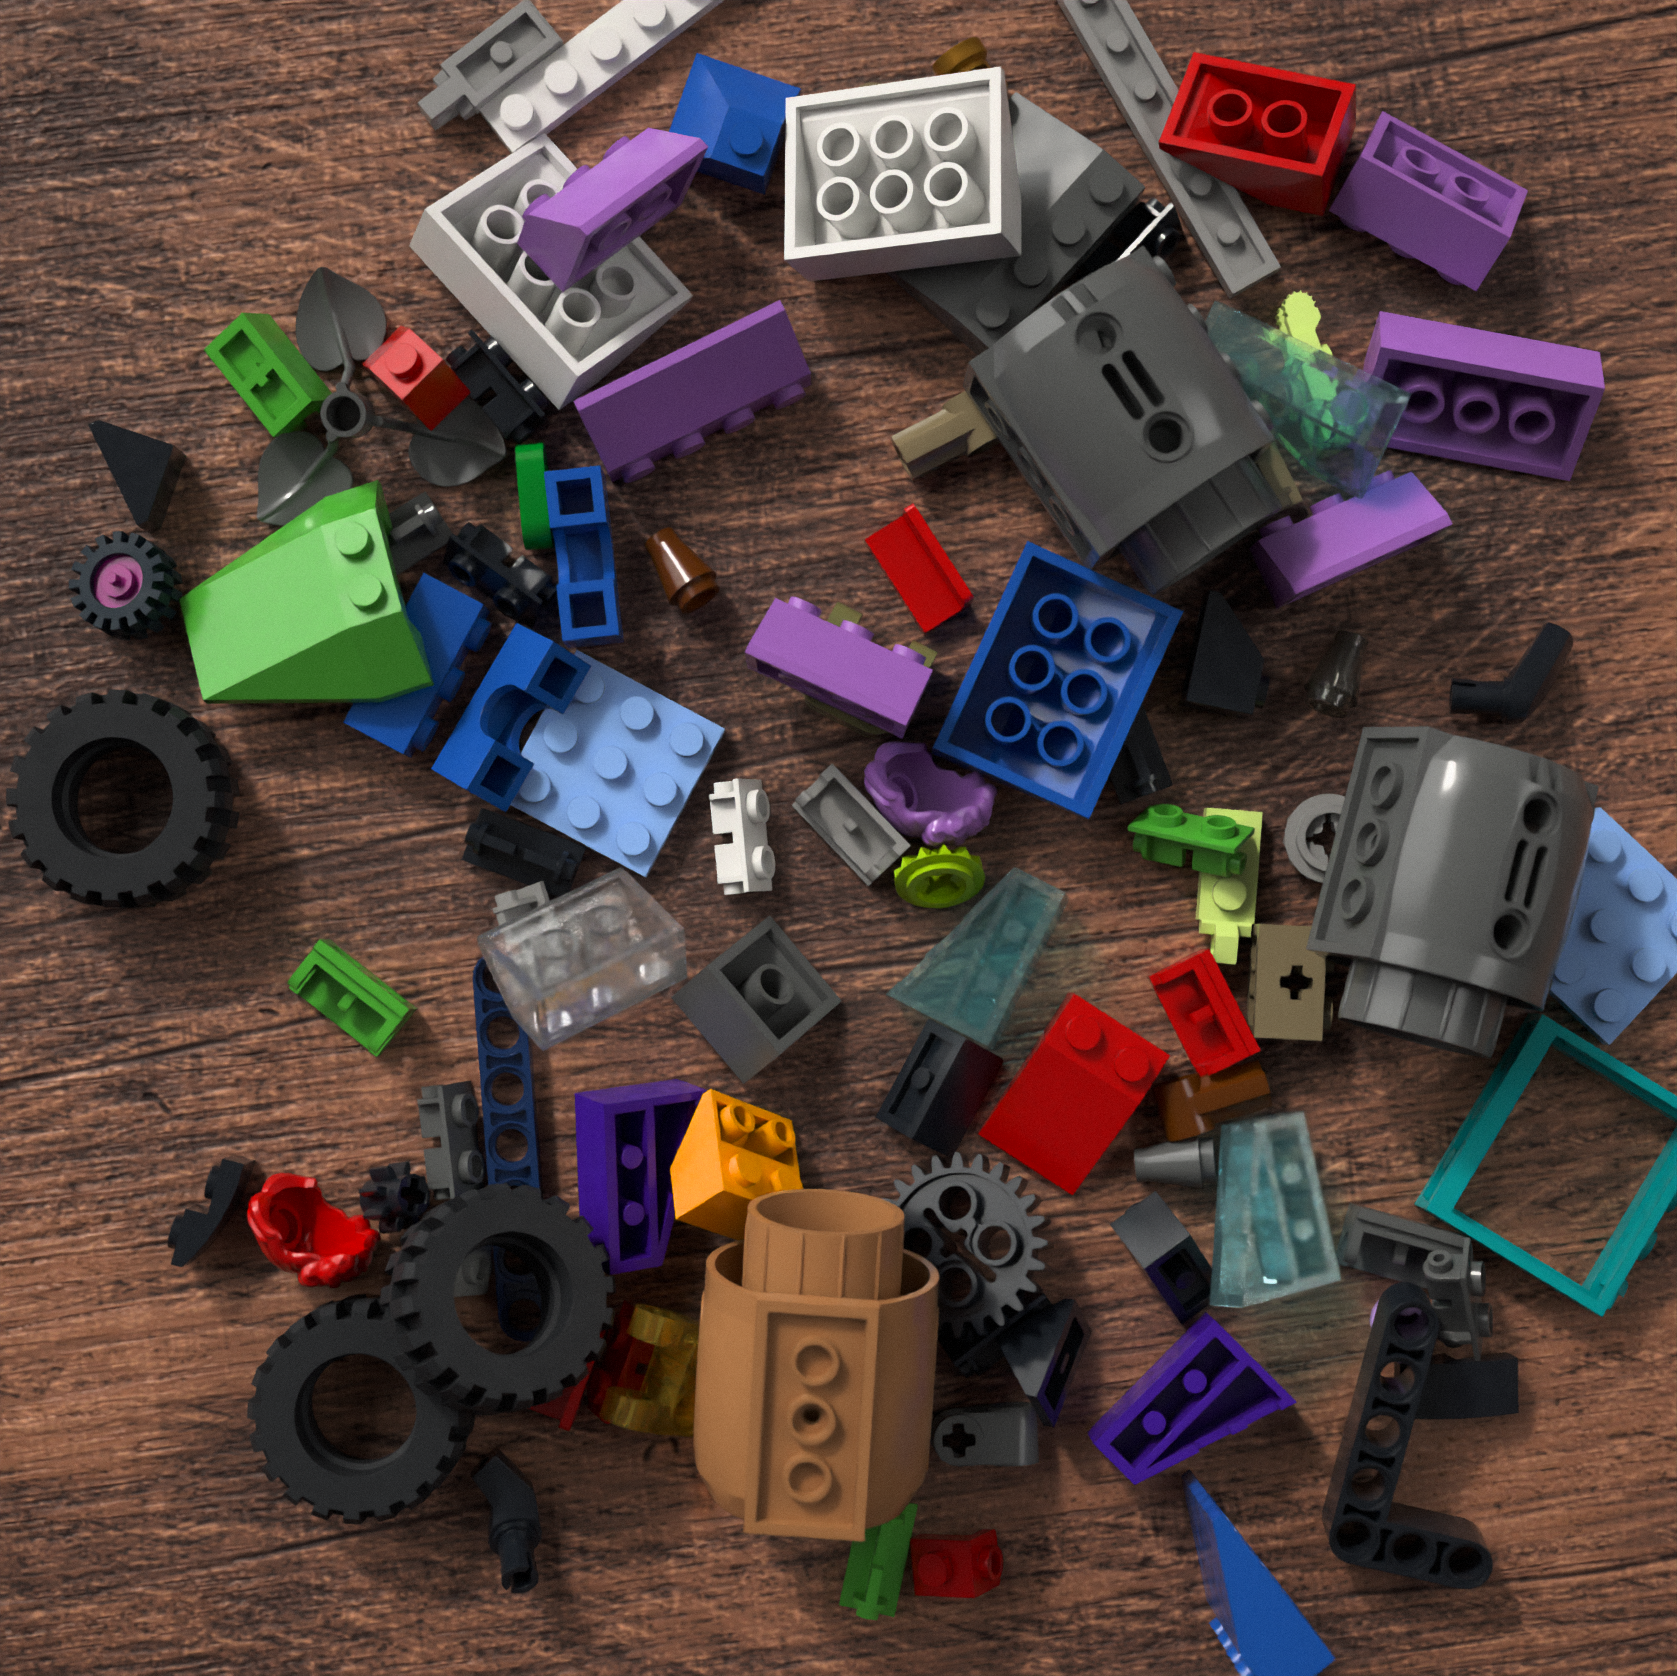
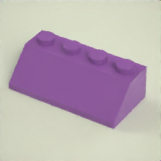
M778 300L573 402L611 481L614 482L623 477L625 483H630L651 473L655 469L653 462L671 453L674 454L675 458H682L699 450L706 444L703 439L704 437L722 428L726 434H730L748 426L756 419L753 413L771 404H774L776 409H782L797 402L806 395L803 388L811 385V372L781 301Z
M1380 311L1364 361L1354 417L1355 427L1352 428L1353 436L1351 440L1570 481L1605 390L1600 352Z

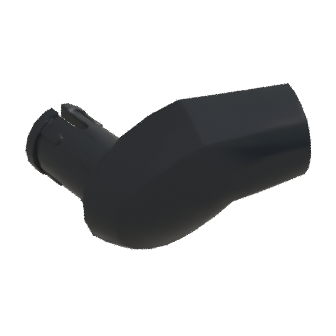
M1550 622L1543 625L1517 665L1509 672L1508 676H1503L1502 681L1452 678L1449 695V714L1500 716V721H1505L1506 725L1524 722L1541 704L1558 678L1573 647L1571 633Z
M496 1447L473 1468L470 1477L491 1504L488 1520V1544L490 1549L500 1557L502 1586L505 1590L511 1586V1593H525L533 1589L539 1580L534 1550L542 1536L537 1500L533 1483Z

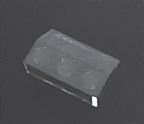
M622 867L477 936L479 949L512 1018L542 1051L687 978L684 928Z

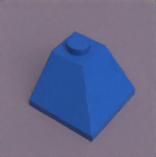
M696 53L669 132L701 138L708 146L697 172L765 195L785 140L786 98L800 96L801 88Z

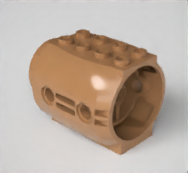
M794 1189L764 1194L753 1199L748 1205L745 1239L717 1248L706 1260L705 1290L703 1291L698 1341L693 1456H695L697 1470L713 1500L728 1513L744 1520L743 1533L864 1542L865 1529L887 1523L899 1516L925 1480L929 1465L939 1315V1306H937L939 1272L924 1257L903 1249L905 1215L899 1207L888 1201L865 1194L829 1189Z

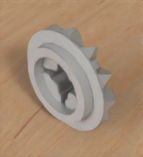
M1338 794L1313 796L1303 801L1287 818L1285 835L1282 842L1285 845L1290 864L1307 879L1323 883L1328 865V855H1325L1322 845L1306 842V838L1313 837V834L1322 832L1323 823L1326 822L1325 814H1327L1328 823L1331 824L1332 832L1336 833L1345 796Z

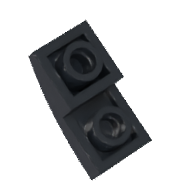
M232 1155L223 1158L220 1166L214 1165L212 1167L204 1192V1197L211 1199L210 1207L196 1204L186 1208L184 1216L178 1214L173 1221L168 1237V1248L175 1249L171 1265L183 1267L194 1262L221 1234L243 1197L256 1160Z
M1507 1352L1481 1355V1361H1475L1474 1357L1455 1359L1445 1353L1432 1355L1415 1419H1466L1519 1413L1517 1357ZM1394 1362V1377L1404 1372L1407 1364Z

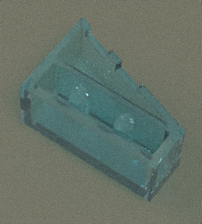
M1014 867L886 995L994 1049L1069 901V897L1066 892Z
M1304 1111L1268 1113L1221 1125L1210 1306L1244 1308L1340 1281V1271Z

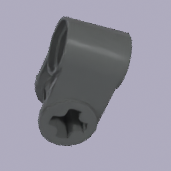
M1001 1402L986 1406L944 1409L936 1414L932 1420L930 1443L940 1459L952 1466H1025L1039 1463L1037 1413L1030 1402ZM959 1423L965 1433L970 1434V1437L961 1439L960 1449L953 1450L948 1441L942 1439V1436L951 1434L953 1430L952 1425Z

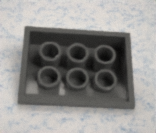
M1017 92L1010 97L1008 104L1021 195V256L885 272L977 356L995 345L1020 322L1052 300L1080 269V265L1092 255L1139 203L1145 189L1141 182L1104 149Z

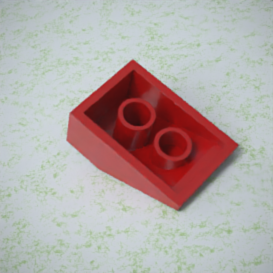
M1194 52L1159 139V149L1268 205L1323 216L1356 127V84Z
M1068 992L983 1124L978 1135L1069 1194L1074 1195L1141 1103L1171 1055L1075 993Z

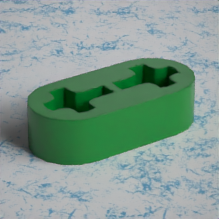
M545 443L516 445L517 484L525 550L554 548L555 543L549 524L544 472L549 471Z

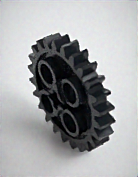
M955 1152L951 1168H949L944 1158L934 1155L931 1162L932 1173H928L923 1167L914 1164L911 1166L915 1182L910 1185L895 1179L893 1183L901 1196L897 1201L887 1198L881 1199L896 1205L904 1212L903 1249L912 1252L913 1241L922 1232L927 1231L931 1236L932 1249L925 1259L931 1262L939 1272L937 1336L944 1337L952 1324L955 1338L967 1340L970 1325L972 1324L979 1336L987 1337L990 1336V1319L993 1318L1001 1327L1008 1328L1011 1326V1321L1007 1309L1012 1307L1023 1313L1029 1311L1028 1305L1022 1297L1025 1290L1038 1294L1042 1293L1043 1289L1032 1277L1034 1272L1051 1271L1052 1267L1038 1259L1040 1251L1049 1250L1054 1247L1053 1242L1038 1237V1231L1051 1224V1220L1045 1216L1032 1215L1031 1212L1040 1205L1042 1199L1035 1194L1021 1197L1029 1181L1026 1178L1017 1176L1007 1182L1010 1166L999 1162L989 1173L990 1162L988 1157L978 1154L970 1168L966 1154ZM967 1190L971 1197V1208L966 1216L955 1220L950 1210L951 1201L956 1194ZM928 1209L934 1210L939 1220L949 1231L967 1237L964 1241L965 1247L996 1274L995 1282L990 1283L984 1273L971 1259L955 1254L958 1249L956 1243L927 1219L926 1211ZM1006 1230L1011 1239L1010 1250L1006 1256L995 1260L989 1251L990 1240L998 1231ZM966 1271L971 1278V1291L965 1299L957 1302L951 1295V1281L959 1272Z

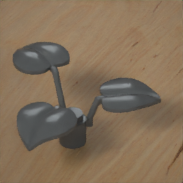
M319 267L309 279L302 293L297 310L295 332L299 350L313 368L320 371H331L344 364L341 381L336 385L337 391L330 394L324 400L321 407V420L324 427L328 430L326 433L328 446L325 448L317 436L303 431L283 433L267 446L261 457L258 469L257 519L264 523L284 526L323 498L351 489L353 476L350 468L333 456L338 451L339 439L341 437H362L373 426L415 434L408 448L410 462L423 479L435 485L451 487L468 483L503 461L507 450L501 431L482 410V407L469 397H466L430 431L418 419L417 424L377 416L375 415L373 404L367 397L350 391L355 373L354 360H367L384 343L387 335L386 314L377 298L367 289L338 275L329 268Z

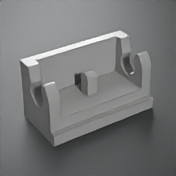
M833 763L792 804V807L868 886L911 846Z

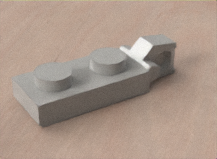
M523 0L440 64L442 70L433 78L437 88L418 102L422 115L436 131L458 114L464 120L472 117L475 112L479 114L482 107L563 46V40L530 0Z

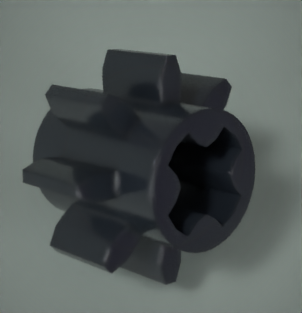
M410 1162L391 1163L388 1166L369 1169L371 1180L367 1181L362 1189H359L360 1206L364 1213L363 1218L364 1220L379 1221V1233L401 1232L402 1229H408L410 1226L420 1222L418 1216L422 1215L427 1207L430 1206V1192L425 1176L410 1174Z

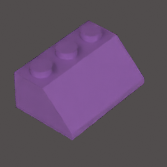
M1382 111L1343 181L1329 211L1339 216L1340 220L1347 227L1359 232L1367 231L1387 242L1389 247L1398 255L1405 258H1416L1433 267L1446 281L1455 285L1464 284L1477 291L1509 241L1528 190Z
M647 128L632 140L627 136L620 138L607 150L603 156V161L592 169L588 165L581 166L566 180L560 192L551 198L548 194H543L526 208L522 215L525 223L517 244L562 292L566 291L682 204L708 146L701 138L653 128Z
M1389 470L1360 484L1364 493L1344 501L1341 493H1338L1310 506L1309 508L1313 516L1293 524L1290 516H1286L1259 529L1262 539L1255 542L1249 550L1276 609L1429 541L1452 525L1448 513L1412 471L1395 479L1392 471Z
M791 596L788 603L775 598L745 651L747 667L903 739L932 675L933 670L923 666L926 657L899 644H895L892 651L871 642L874 636L871 631L850 621L843 620L841 626L838 627L820 619L822 610L800 598Z

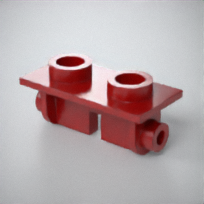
M624 1300L619 1315H615L613 1328L607 1330L606 1343L608 1348L601 1368L594 1371L587 1389L589 1401L587 1408L602 1422L610 1424V1421L613 1420L623 1425L632 1426L634 1417H641L653 1378L650 1375L635 1372L638 1363L658 1367L670 1333V1329L666 1327L669 1319L668 1316L652 1310H647L645 1314L632 1303Z

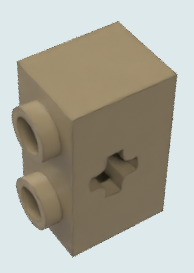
M1252 924L1246 1022L1254 1038L1322 1041L1323 1029L1330 1030L1333 1019V1000L1331 996H1324L1325 973H1333L1335 963L1318 956L1315 952L1306 950L1311 926ZM1293 966L1294 976L1303 977L1304 984L1303 989L1293 990L1292 999H1290L1289 989L1280 988L1281 976H1289Z

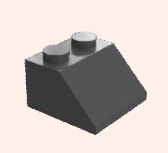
M768 916L708 964L671 997L743 1084L782 1054L841 1002V999L771 916Z

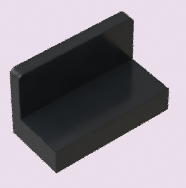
M928 1018L875 1118L907 1137L947 1157H952L1003 1064V1058Z

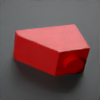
M400 326L361 364L430 431L471 393L446 362L410 328Z

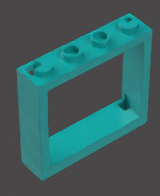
M1528 1013L1414 1205L1466 1237L1471 1238V1240L1584 1309L1603 1317L1606 1310L1611 1309L1618 1295L1624 1297L1628 1288V1281L1625 1278L1635 1261L1645 1259L1654 1247L1657 1240V1232L1654 1229L1665 1211L1669 1213L1677 1207V1126L1582 1286L1455 1209L1454 1206L1550 1046L1676 1123L1677 1096L1547 1016Z

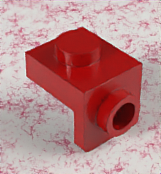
M982 1529L971 1535L920 1533L910 1538L915 1596L977 1598L1000 1585V1577L1003 1571V1554L997 1546L995 1529Z

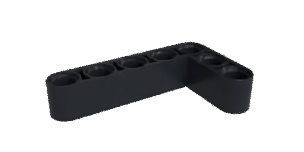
M1399 1282L1391 1285L1382 1293L1377 1305L1325 1498L1322 1522L1332 1553L1339 1560L1357 1566L1454 1588L1473 1589L1481 1586L1488 1580L1493 1568V1560L1479 1528L1472 1521L1462 1517L1392 1502L1439 1332V1320L1427 1294L1420 1286L1410 1282ZM1418 1308L1422 1310L1419 1318L1413 1323L1404 1325L1395 1322L1397 1315L1404 1309ZM1392 1362L1407 1364L1404 1372L1399 1376L1390 1378L1380 1375L1383 1368ZM1380 1415L1392 1417L1390 1424L1383 1429L1371 1430L1366 1428L1369 1421L1374 1417ZM1374 1469L1378 1471L1376 1476L1370 1481L1356 1482L1352 1480L1354 1475L1360 1470ZM1351 1521L1363 1523L1362 1528L1355 1533L1342 1534L1338 1532L1345 1523ZM1415 1534L1419 1536L1412 1545L1406 1547L1394 1545L1396 1540L1403 1535ZM1459 1548H1474L1472 1553L1466 1558H1450L1452 1553Z

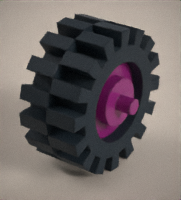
M123 531L113 532V540L104 534L95 538L99 546L98 550L86 545L81 551L88 558L86 563L83 565L74 561L71 569L80 575V579H69V589L78 594L70 599L73 607L82 611L79 615L86 622L110 636L130 641L131 636L138 640L148 638L146 628L156 633L165 628L158 619L164 615L172 620L177 611L168 607L171 600L179 602V598L183 594L173 587V585L183 584L181 574L173 569L178 566L174 559L165 554L166 552L155 544L132 532L130 536Z

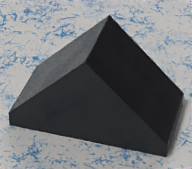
M101 420L88 424L137 526L150 534L160 530L187 455L172 444Z
M1064 1298L995 1337L1042 1424L1047 1427H1055L1092 1332L1074 1299Z

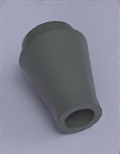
M1199 1135L1178 1141H1166L1146 1148H1134L1137 1182L1149 1181L1204 1189V1183L1217 1182V1165L1213 1137L1200 1138Z

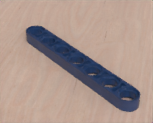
M495 951L479 959L473 970V992L488 1185L507 1183L509 1187L513 1185H527L539 1188L542 1193L540 1199L544 1200L529 1004L525 994L519 995L516 977L512 987L503 993H496L485 984L484 972L490 963L496 960H504L512 966L509 957L513 956V954ZM500 1016H507L513 1019L520 1031L516 1044L508 1049L494 1046L488 1035L490 1024ZM501 1073H513L523 1082V1096L516 1104L504 1105L494 1097L493 1083ZM517 1129L526 1136L528 1151L521 1160L508 1161L499 1154L497 1139L503 1131ZM493 1246L498 1319L501 1329L508 1337L515 1341H531L538 1326L531 1330L517 1328L511 1321L510 1308L517 1300L530 1299L539 1306L541 1311V1295L537 1281L532 1272L520 1274L512 1271L505 1259L507 1250Z

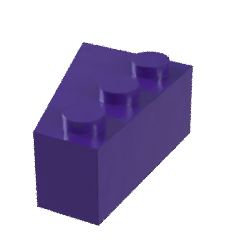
M671 1079L575 1093L579 1217L583 1215L594 1228L587 1235L592 1245L604 1244L610 1259L601 1262L603 1272L613 1275L663 1265L675 1218L670 1167L703 1093L707 1092L706 1089L679 1079Z
M1205 1312L1090 1428L1087 1434L1093 1444L1136 1485L1199 1453V1449L1229 1434L1234 1435L1248 1428V1424L1278 1409L1283 1410L1297 1402Z

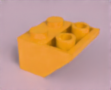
M713 1089L703 1093L670 1167L676 1220L737 1241L745 1239L748 1205L753 1199L772 1192L803 1189L792 1120Z

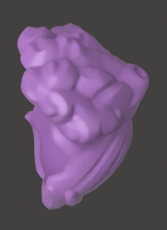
M900 741L883 743L877 749L874 761H871L864 770L865 789L872 796L880 814L895 830L910 837H920L927 846L938 849L943 843L946 847L949 845H961L965 842V839L976 835L984 826L989 824L992 806L995 803L994 798L997 795L996 787L993 784L985 783L984 778L978 772H972L962 777L954 770H946L939 767L933 761L932 754L927 751L925 743Z

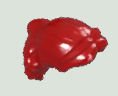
M292 1173L273 1174L266 1180L261 1192L256 1193L248 1201L247 1221L260 1249L269 1262L277 1268L296 1274L298 1282L304 1287L327 1286L330 1289L338 1288L342 1282H352L354 1277L368 1270V1266L372 1261V1254L377 1250V1244L381 1240L380 1233L375 1229H371L370 1221L368 1219L364 1220L363 1215L348 1217L343 1210L332 1206L323 1197L322 1191L318 1187V1181L313 1177Z

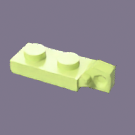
M1204 808L1203 817L1223 815L1234 819L1236 824L1255 828L1254 834L1239 849V852L1247 854V863L1242 875L1233 874L1230 878H1225L1199 871L1196 920H1199V934H1211L1210 951L1217 964L1236 965L1239 937H1251L1252 924H1255L1263 812Z

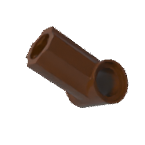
M1257 1059L1225 1068L1210 1076L1208 1074L1200 1076L1199 1073H1193L1164 1081L1151 1087L1167 1142L1203 1134L1215 1129L1216 1123L1273 1106L1266 1075Z

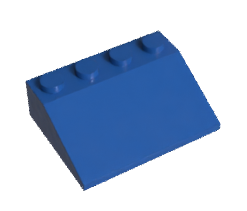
M1027 541L934 743L931 754L971 772H978L984 778L1089 820L1183 611Z
M1189 1469L1181 1475L1206 1599L1216 1615L1209 1624L1218 1635L1217 1638L1226 1649L1225 1652L1235 1664L1234 1667L1241 1676L1317 1675L1336 1658L1297 1605Z

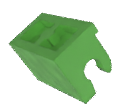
M241 313L204 349L273 437H279L282 433L305 429L308 425L304 419L313 412H321L324 400L332 394L270 314Z
M319 939L312 951L287 982L290 985L289 989L309 1002L367 1048L375 1057H379L417 1010L414 1005L330 939Z

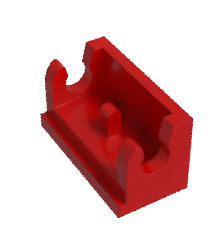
M1201 949L1147 976L1195 1072L1199 1073L1200 1076L1206 1074L1210 1076L1261 1051L1210 949Z

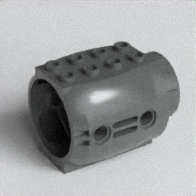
M1142 246L1130 255L1104 266L1075 283L1020 322L995 345L969 361L962 386L1083 565L1088 569L1094 570L1122 553L1145 588L1152 595H1156L1241 540L1281 510L1282 505L1276 493L1254 463L1275 440L1270 432L1274 429L1270 415L1256 399L1253 401L1249 400L1239 384L1241 375L1232 359L1223 351L1219 353L1207 335L1209 332L1208 327L1200 312L1192 304L1186 305L1173 288L1176 285V281L1168 265L1159 256L1151 258L1145 247Z
M1429 726L1363 727L1306 950L1315 952V954L1328 961L1349 968L1338 1019L1357 1027L1413 1043L1474 1057L1491 1058L1497 1043L1506 1006L1536 1011L1544 1010L1547 994L1552 986V977L1564 948L1579 898L1588 856L1591 826L1595 815L1594 805L1599 786L1584 781V778L1577 772L1548 759L1502 745L1452 735Z

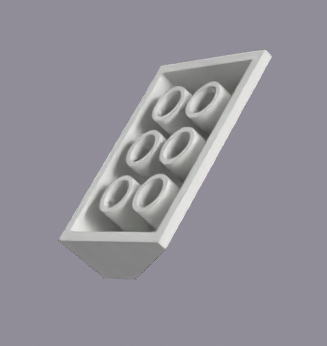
M1001 67L786 98L784 260L810 282L1021 256V195L1005 74Z
M543 133L424 209L409 246L557 409L560 410L603 379L683 308L693 295L639 236L564 292L517 244L525 220L522 218L524 211L539 196L548 194L551 198L560 192L566 180L577 170L551 139Z

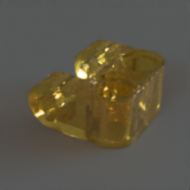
M635 1304L626 1332L634 1338L655 1345L641 1390L608 1386L599 1416L612 1424L634 1431L656 1435L693 1437L700 1323L686 1315L664 1308Z

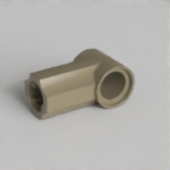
M966 391L947 401L938 413L891 436V442L897 456L912 482L965 454L968 458L973 457L1000 443Z

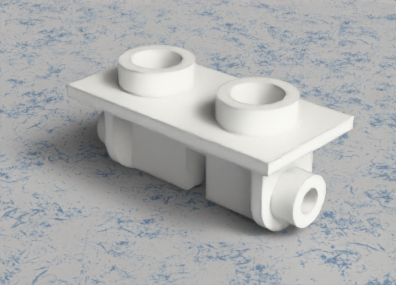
M733 779V781L713 783L714 794L709 795L713 834L732 833L733 843L714 845L717 883L723 884L724 895L772 891L771 878L775 873V857L771 847L768 846L766 822L770 815V804L766 792L762 789V780Z

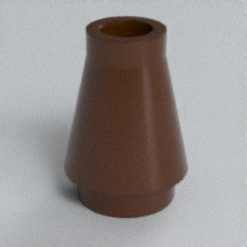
M664 528L646 541L644 547L652 558L671 606H678L681 612L686 614L701 608L717 595L720 588L715 582L716 572L677 536L673 528Z

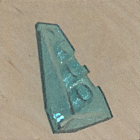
M1214 301L1205 321L1209 331L1207 335L1219 353L1225 352L1236 365L1241 375L1239 384L1249 400L1253 401L1256 399L1270 415L1274 424V429L1270 431L1271 434L1311 475L1362 499L1411 397V393L1220 301Z

